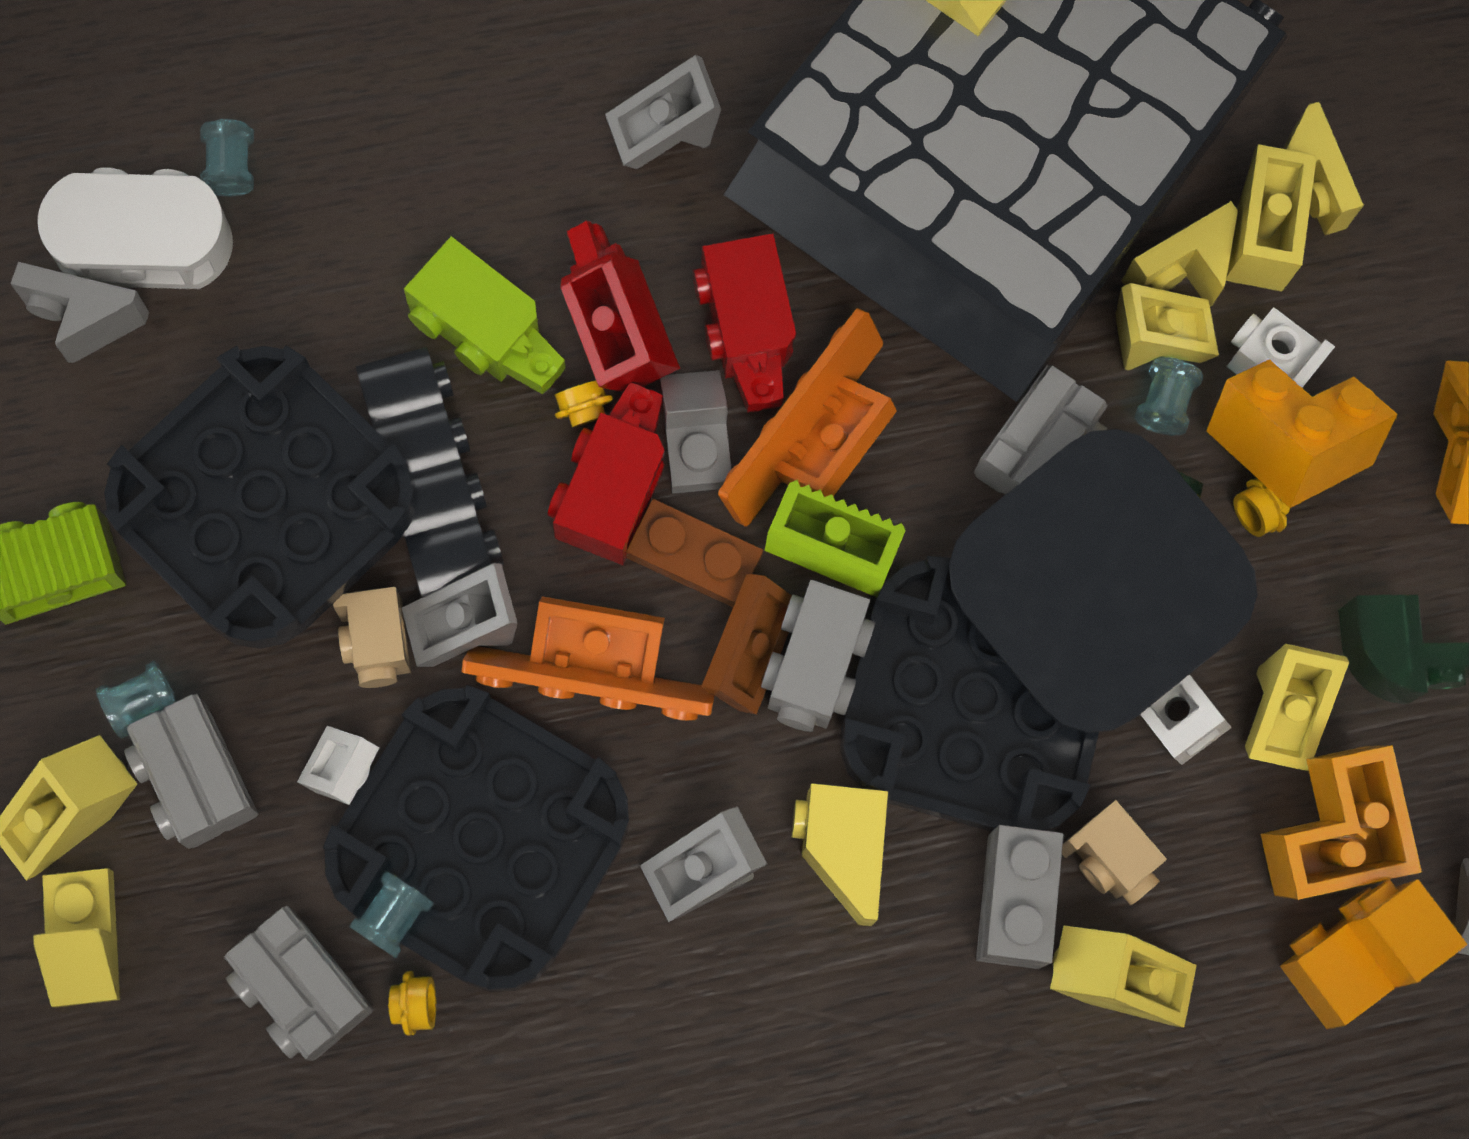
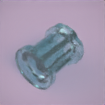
M219 119L204 123L200 127V140L206 144V169L200 173V179L218 196H241L251 192L254 188V176L248 172V147L254 143V130L244 122L230 119Z
M1156 358L1149 370L1152 382L1146 402L1137 407L1135 420L1144 428L1156 433L1171 436L1182 435L1187 432L1190 422L1186 411L1192 392L1201 385L1203 373L1195 365L1176 358Z
M155 660L145 665V672L110 688L104 684L95 689L100 705L110 725L120 739L129 735L126 729L129 724L154 712H160L165 707L177 702L166 676Z
M385 871L380 878L383 887L362 918H355L349 927L396 958L401 952L399 943L421 911L429 912L434 903L405 882Z

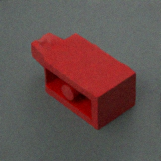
M585 221L568 230V238L577 264L571 266V273L561 279L560 288L598 386L624 392L629 383L644 387L680 369L638 260L627 257L620 244L610 245L603 227L599 224Z
M774 234L702 246L701 268L693 269L692 273L698 304L709 303L713 324L705 325V336L711 361L721 359L725 378L734 377L747 412L782 406L784 399L782 368H784L793 354L792 346L796 338V329Z
M629 383L610 415L600 413L593 430L583 428L571 457V462L578 464L569 485L563 482L559 483L549 505L547 515L554 518L555 539L624 565L626 551L645 515L664 470L663 456L665 450L658 434H656L663 406V395L654 390L646 389L641 385Z

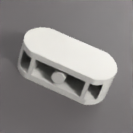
M98 168L93 173H71L51 187L45 195L38 213V230L41 240L62 273L119 287L201 289L214 281L223 272L232 253L233 238L231 228L217 196L204 181L196 176H188L178 170L161 169L155 171L153 175L127 174L115 168Z

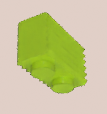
M798 480L789 483L768 531L764 551L869 595L878 597L904 536L905 528L902 523L894 526L891 518L882 521L879 513L870 516L868 509L858 511L856 504L847 507L844 499L836 502L832 494L824 497L821 489L812 492L810 485L800 487Z
M83 502L62 504L49 511V518L47 520H38L34 524H25L20 521L0 524V621L7 625L127 586L110 531V525L107 518L95 504L86 505Z

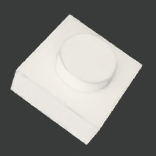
M327 726L297 782L318 794L350 805L357 790L367 780L370 765L379 747L360 736Z

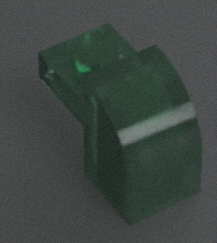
M1357 595L1339 609L1343 655L1349 661L1348 668L1355 679L1373 695L1392 703L1409 704L1428 693V688L1452 689L1467 684L1466 679L1469 678V642L1423 643L1418 595Z

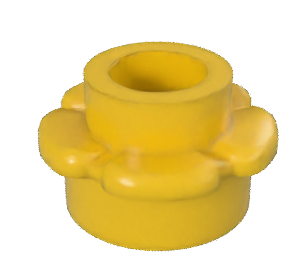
M596 380L566 389L555 394L560 412L555 413L557 419L569 417L572 428L596 421L600 413L606 414L603 406L613 400L612 395L606 396L604 388L599 387Z
M1259 479L1249 480L1246 483L1247 489L1237 494L1233 500L1235 513L1239 521L1249 533L1256 537H1262L1268 532L1283 531L1287 525L1286 515L1289 513L1290 508Z
M407 971L403 975V983L401 985H391L389 1016L393 1025L401 1024L405 1035L409 1036L415 1035L417 1030L434 1028L437 1005L433 978L431 976L414 977L412 971Z

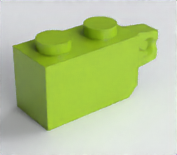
M452 236L404 288L408 307L411 311L408 314L411 322L428 337L436 339L440 334L457 347L454 351L455 355L474 373L482 375L487 371L500 382L509 375L537 392L544 394L565 370V360L539 333L535 301Z

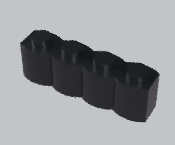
M424 347L356 366L373 428L390 444H395L406 460L413 476L417 502L412 523L404 533V537L422 598L490 564L498 563L504 565L494 529L482 532L476 511L487 508L478 474L476 472L465 475L459 457L460 454L470 452L461 417L448 419L443 399L454 396L444 361L432 364L428 348Z

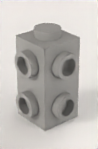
M810 580L804 598L792 594L781 630L792 633L785 655L776 652L772 653L761 685L762 688L772 691L767 709L779 713L777 717L779 722L798 730L811 732L815 725L827 728L833 712L845 716L856 684L855 679L845 676L852 654L861 657L865 656L876 623L864 618L870 599L814 580Z

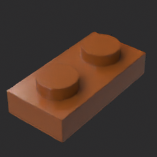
M652 499L626 551V558L730 607H734L746 574L755 573L764 550Z
M746 574L701 686L702 688L738 711L757 715L767 690L762 688L761 685L773 652L781 654L789 632L781 630L792 597L791 594L766 576Z

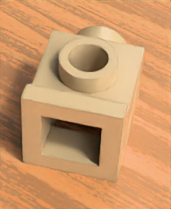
M396 586L343 594L333 603L334 609L341 621H348L349 623L347 626H340L338 628L341 656L344 664H354V668L358 673L360 687L377 688L392 685L397 682V675L411 673L405 620L402 612L403 604Z
M1117 800L1104 808L1062 844V855L1065 858L1075 851L1082 858L1083 862L1079 864L1080 870L1099 892L1105 894L1107 891H1110L1116 899L1123 896L1130 905L1141 899L1160 882L1153 874V871L1167 860Z

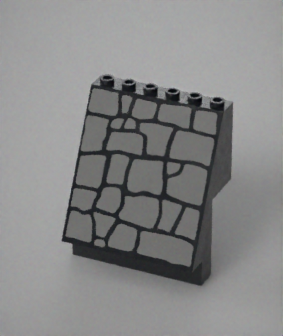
M853 0L748 131V133L758 139V142L724 195L1017 402L1025 397L1151 217L1162 216L1288 37L1287 33L1278 27L1284 17L1260 0H1252L1248 7L1238 0H1007L982 33L977 36L926 0Z

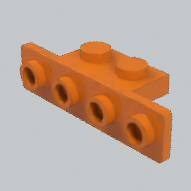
M857 308L846 323L835 331L828 347L812 368L800 377L793 393L775 417L766 422L759 438L741 462L735 465L727 474L724 484L719 489L718 496L737 523L747 527L781 482L789 485L790 482L798 480L800 487L810 485L812 492L821 489L824 497L831 494L834 497L897 412L890 397L857 383V380L883 346V340L868 312Z
M543 596L538 605L531 655L477 646L467 652L463 658L461 670L463 673L476 675L478 683L490 687L508 688L513 686V682L538 686L537 691L540 694L552 698L569 699L573 698L575 693L600 697L599 702L607 707L630 710L636 708L637 704L661 708V713L667 717L687 721L696 720L698 714L710 716L715 696L702 688V685L655 677L665 618Z

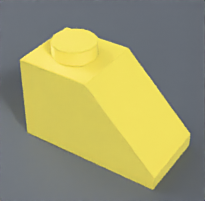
M1257 145L1237 208L1238 214L1226 281L1283 291L1301 268L1317 155Z
M100 735L43 758L0 815V846L27 881L37 876L108 822L137 786V783L129 774L123 762L116 757Z
M811 784L807 792V800H795L792 838L803 839L802 857L858 925L872 926L878 920L888 791Z
M1063 925L1059 948L1053 959V977L1050 989L1087 1004L1184 1028L1197 965L1129 934Z

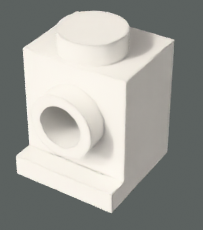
M1273 307L1264 320H1261L1253 313L1238 331L1231 343L1237 346L1239 350L1227 367L1234 373L1239 374L1270 359L1303 388L1335 346L1326 339L1323 343L1319 342Z
M1190 674L1140 714L1173 758L1181 765L1232 728ZM1177 700L1188 702L1190 707L1188 716L1182 721H1172L1168 717L1169 706Z

